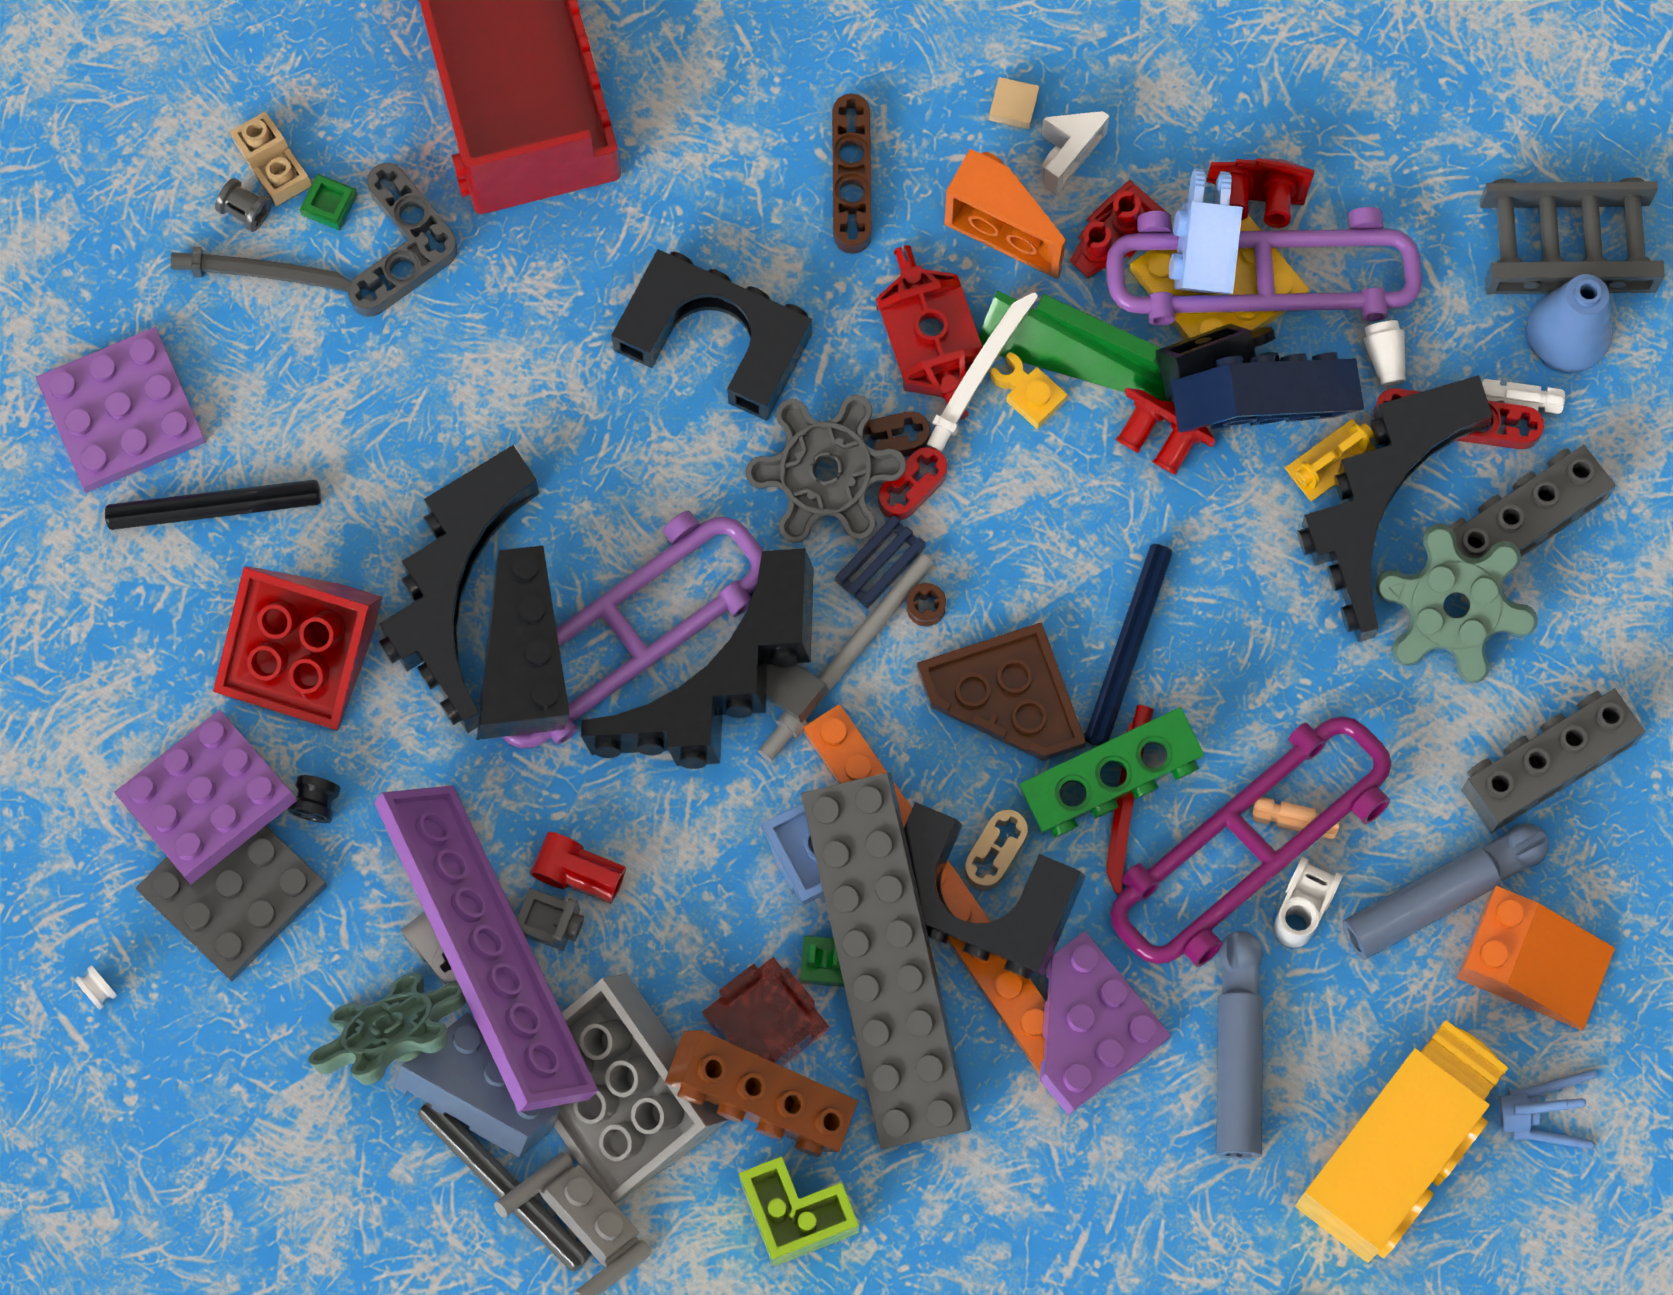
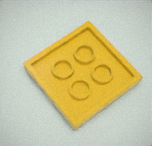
M1249 215L1241 221L1240 231H1261ZM1238 248L1233 294L1228 295L1258 294L1254 248ZM1271 248L1275 294L1309 293L1308 287L1278 250ZM1149 250L1130 263V272L1149 295L1156 292H1169L1173 296L1218 295L1173 289L1174 279L1169 278V263L1171 255L1173 253L1177 254V250ZM1287 311L1175 313V321L1172 324L1186 340L1227 324H1233L1253 331L1265 327Z

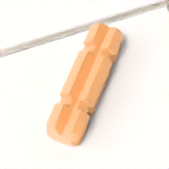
M1265 797L1258 799L1254 803L1252 810V819L1255 822L1269 825L1270 821L1276 822L1277 827L1298 832L1320 815L1313 808L1283 801L1279 805L1275 804L1274 799ZM1340 821L1321 837L1334 839L1338 833Z

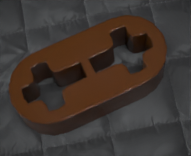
M914 411L903 412L869 420L864 428L863 435L870 434L872 440L886 438L885 440L875 442V450L896 449L906 457L911 456L920 448L927 447L926 444L930 438V425L927 419L920 413ZM912 425L914 431H920L917 433V440L909 442L908 437L905 435L894 438L893 436L903 434L904 426Z

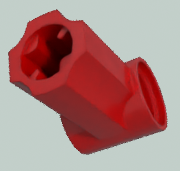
M548 832L530 870V875L552 887L559 889L569 887L612 904L622 885L626 867L583 850L584 847L569 837L555 832Z

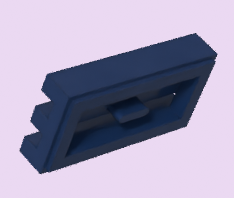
M893 515L835 576V581L868 609L926 548V542L920 537H915L913 531L907 526H902L900 520ZM893 533L897 534L898 536L852 583L849 579ZM905 542L911 546L866 594L861 591L867 582Z

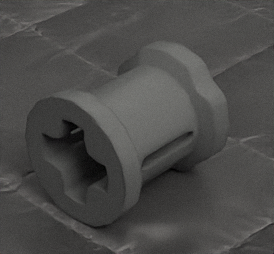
M232 178L220 191L216 199L215 210L221 214H231L243 221L246 229L254 232L267 218L272 202L265 195L258 197L242 187L241 181Z

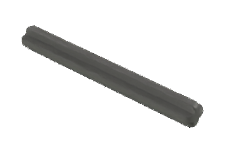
M428 1102L421 1107L418 1112L420 1119L499 1199L520 1184L455 1117L446 1112L442 1115L431 1109L432 1105ZM534 1197L513 1212L570 1271L578 1270L589 1258L588 1252Z

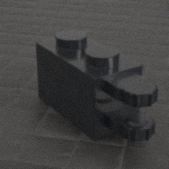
M1227 324L1156 350L1166 399L1174 402L1171 381L1216 368V360L1242 356L1243 363H1249V358L1256 357L1255 347L1275 339L1273 328L1263 327L1251 331L1233 324ZM1266 352L1259 355H1274L1275 362L1280 361L1278 352Z

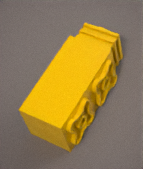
M1445 1020L1421 1052L1414 1048L1298 1200L1295 1207L1367 1263L1376 1254L1384 1259L1433 1197L1434 1193L1427 1189L1428 1186L1434 1183L1438 1187L1448 1177L1489 1121L1482 1117L1490 1104L1484 1100L1508 1070V1067L1480 1040Z

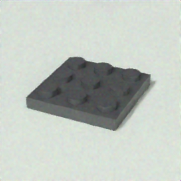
M265 826L191 885L166 857L136 887V890L232 982L327 887V884Z

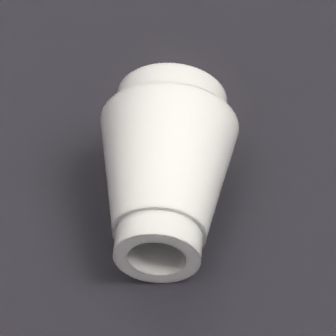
M1397 320L1383 321L1365 327L1366 337L1362 340L1376 374L1380 379L1381 386H1392L1405 382V330L1400 329Z

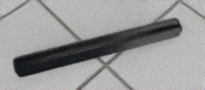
M306 480L108 504L105 507V521L109 529L116 530L313 506L321 503V489L317 480Z

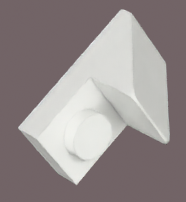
M1100 111L1046 117L1043 120L1042 136L1056 146L1050 151L1042 165L1045 168L1043 186L1054 194H1058L1107 134L1110 117L1108 114Z

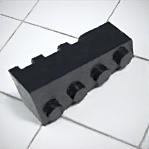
M534 546L499 550L494 572L476 740L564 730L570 715L544 547Z

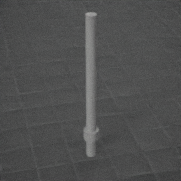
M921 553L818 677L827 684L829 691L905 601L910 591L919 584L933 567L934 562L928 556ZM783 712L776 721L778 727L759 748L758 753L767 761L772 762L791 737L797 738L804 730L803 727L808 724L806 719L803 723H800L790 714Z

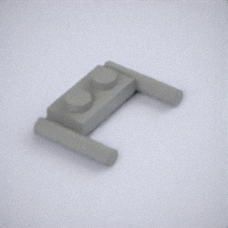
M561 1152L494 1203L497 1213L501 1217L506 1218L537 1193H540L542 1198L594 1257L605 1266L603 1270L574 1291L573 1295H601L651 1255V1249L648 1244L637 1238L639 1231L580 1165L573 1166L571 1158L564 1152Z

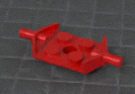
M905 245L904 254L901 247L894 250V255L901 270L900 277L876 298V309L880 311L903 378L904 391L942 397L948 405L966 372L983 347L958 275L922 269L921 265H916L911 246ZM930 318L936 319L942 323L944 328L940 334L928 336L921 332L919 328L921 322ZM967 409L963 412L961 420L969 416Z

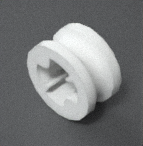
M91 965L87 968L88 974L85 977L77 976L74 981L94 1005L101 1010L104 1007L103 1002L105 999H114L117 995Z

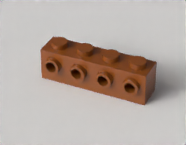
M703 1030L683 1032L664 1082L678 1088L677 1096L698 1105H703L704 1101L718 1106L716 1112L718 1115L736 1122H743L744 1118L758 1124L757 1132L777 1140H782L784 1135L797 1141L795 1144L797 1150L815 1157H820L822 1152H840L858 1102L856 1099Z

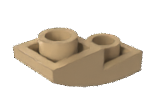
M266 111L229 132L247 164L276 207L312 186L308 175L288 148L285 138Z

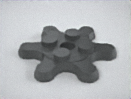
M851 395L847 397L841 404L837 416L826 422L813 419L806 405L798 399H787L778 406L776 418L786 433L787 442L785 448L776 456H759L752 459L746 467V477L749 483L756 488L778 487L786 493L788 508L780 520L779 530L782 537L787 541L797 543L805 540L810 535L815 521L824 516H834L839 519L844 526L845 532L852 538L864 539L869 537L876 527V519L865 502L867 489L877 481L891 482L898 480L905 473L907 464L901 452L896 449L874 450L865 443L863 431L871 419L873 410L870 401L864 396ZM825 458L835 459L838 464L837 477L835 476L829 481H820L816 475L818 463Z

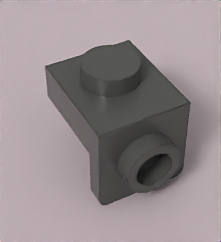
M529 888L517 921L525 937L564 951L568 940L576 941L583 925L584 916L579 914L580 906L577 900L569 898L568 901H564Z

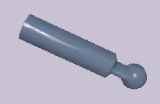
M1522 823L1515 825L1502 837L1482 848L1476 847L1343 920V929L1350 944L1363 960L1374 956L1488 893L1496 885L1500 886L1501 881L1519 871L1538 865L1545 859L1548 852V837L1543 829L1534 824Z
M1236 931L1224 938L1222 941L1223 945L1218 952L1220 963L1222 964V994L1218 996L1216 1155L1231 1159H1252L1262 1156L1263 997L1259 995V965L1262 962L1263 950L1261 943L1254 935L1245 931Z

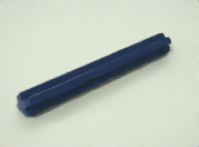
M1154 543L1149 547L1085 734V741L1089 744L1099 746L1110 739L1172 556V550L1166 546Z

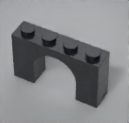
M657 249L611 335L613 350L652 368L672 330L682 319L695 312L705 310L727 313L736 318L745 327L750 336L748 350L727 388L728 403L767 421L812 336V318H809L808 314L798 306L793 304H785L783 306L770 300L765 292L756 287L748 286L745 289L732 283L726 274L718 270H703L693 265V262L681 253L670 252L668 254Z
M915 802L905 824L904 831L928 937L944 944L947 943L949 937L964 942L963 952L984 961H988L990 954L1007 961L1004 966L1005 970L1026 979L1030 978L1032 972L1044 976L1086 876L1075 868L1039 854L1019 901L1009 913L998 920L988 923L963 921L955 917L949 910L941 889L943 870L962 828V824L955 818Z

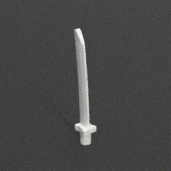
M1031 293L1014 302L1005 313L966 372L942 415L936 414L933 420L935 428L926 444L928 447L935 448L942 453L950 435L955 437L959 430L957 425L959 419L1001 350L1037 301L1036 293Z

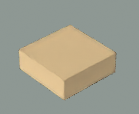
M999 77L989 113V121L1030 130L1040 86Z

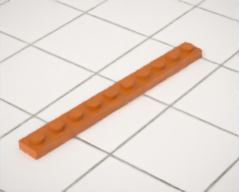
M840 704L803 727V733L839 784L887 773ZM894 783L903 827H905L912 807ZM947 860L942 874L941 889L949 910L955 917L966 922H991ZM949 937L947 942L1040 1076L1045 1038L1043 1037L1045 999L1030 978L1026 979L1005 970L1006 960L990 954L988 961L976 958L962 951L965 945L964 942Z

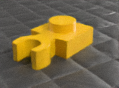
M1009 352L1006 355L1005 362L1013 368V373L1004 375L994 367L990 371V378L996 386L1012 390L1007 395L1006 402L1038 430L1067 401L1068 394L1038 367L1029 375L1023 371L1021 359L1014 353Z

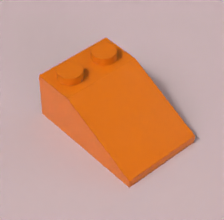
M969 149L946 190L944 225L1058 279L1062 271L1066 242L1064 236L1000 158L989 152L979 153Z
M1496 885L1486 900L1456 978L1583 1031L1615 947L1540 903Z

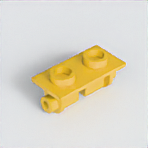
M1351 419L1284 469L1312 502L1335 485L1334 475L1339 474L1338 470L1342 459L1377 449L1370 441L1374 437V433L1366 423L1358 426Z

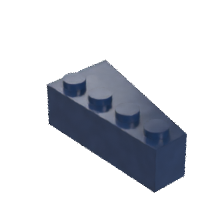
M1337 352L1314 355L1311 357L1312 360H1307L1305 353L1283 356L1280 358V361L1276 362L1274 355L1252 357L1248 359L1249 363H1243L1242 356L1216 360V368L1171 381L1178 433L1192 432L1211 425L1212 430L1250 423V426L1284 420L1286 422L1327 419L1364 410L1356 358L1338 359Z

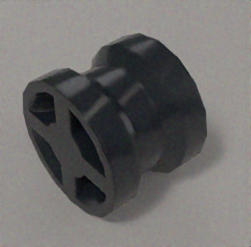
M297 776L295 783L298 789L297 801L288 808L289 813L308 821L330 823L334 814L331 810V804L333 799L339 796L340 786L315 776Z

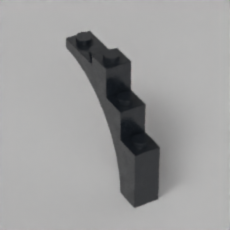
M1479 375L1379 404L1375 414L1376 419L1371 420V427L1377 445L1384 444L1385 447L1342 459L1338 470L1339 474L1334 475V480L1340 499H1348V502L1305 514L1302 522L1303 529L1297 530L1302 552L1304 555L1311 554L1315 566L1332 561L1333 565L1327 566L1329 579L1333 590H1341L1346 604V606L1341 607L1342 619L1347 632L1354 631L1358 642L1375 638L1379 628L1371 596V558L1376 531L1385 509L1403 482L1430 456L1455 440L1488 427L1493 415Z
M514 445L424 499L429 514L423 518L437 540L402 561L406 576L401 578L412 599L416 602L379 624L385 637L379 641V644L391 663L393 664L400 660L407 672L421 664L417 667V670L428 688L431 690L437 686L445 698L444 701L440 702V705L452 725L461 722L467 733L478 727L480 714L465 686L459 665L457 627L461 599L472 568L489 539L514 512L539 494L536 478Z
M806 549L762 551L758 582L747 612L725 646L706 667L687 682L647 705L617 715L582 720L581 738L591 755L615 758L621 753L639 752L644 755L653 756L669 750L677 766L700 769L707 764L720 763L722 715L746 718L751 716L752 713H766L767 664L789 668L797 663L811 662L814 568Z

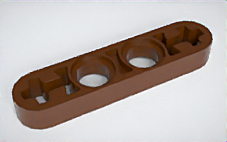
M850 93L839 97L832 109L833 237L835 244L840 250L845 253L854 254L866 249L871 241V140L869 104L860 95ZM849 108L855 109L857 115L855 118V133H847V117L845 115ZM848 145H855L861 148L864 155L861 160L849 163L840 157V151ZM848 184H857L863 189L864 195L858 201L849 202L842 198L840 191ZM848 214H856L857 231H859L857 239H848V234L846 233L848 230Z

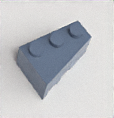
M467 1012L447 1028L448 1043L443 1049L431 1054L422 1052L415 1059L404 1062L400 1066L393 1088L404 1094L407 1092L412 1093L432 1105L431 1109L442 1115L446 1112L469 1125L470 1131L519 1158L552 1131L561 1109L558 1106L518 1113L476 1020Z

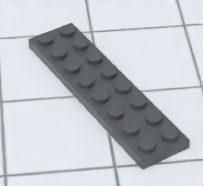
M891 772L801 793L880 1148L885 1149L971 1130L967 1105Z

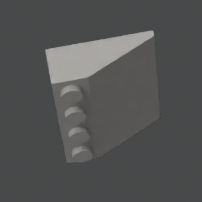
M627 973L600 979L562 1012L598 1088V1092L590 1100L558 1105L561 1110L554 1128L580 1166L610 1200L616 1204L700 1145L729 1119L716 1113L718 1106L704 1101L703 1105L686 1101L677 1096L678 1088L664 1083L678 1046Z

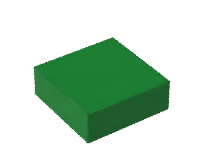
M317 174L299 210L302 216L340 231L358 194L355 188Z

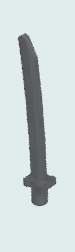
M193 246V253L172 252L171 269L192 270L193 277H202L203 272L242 275L295 282L348 292L351 283L334 271L250 258L203 254L202 247Z

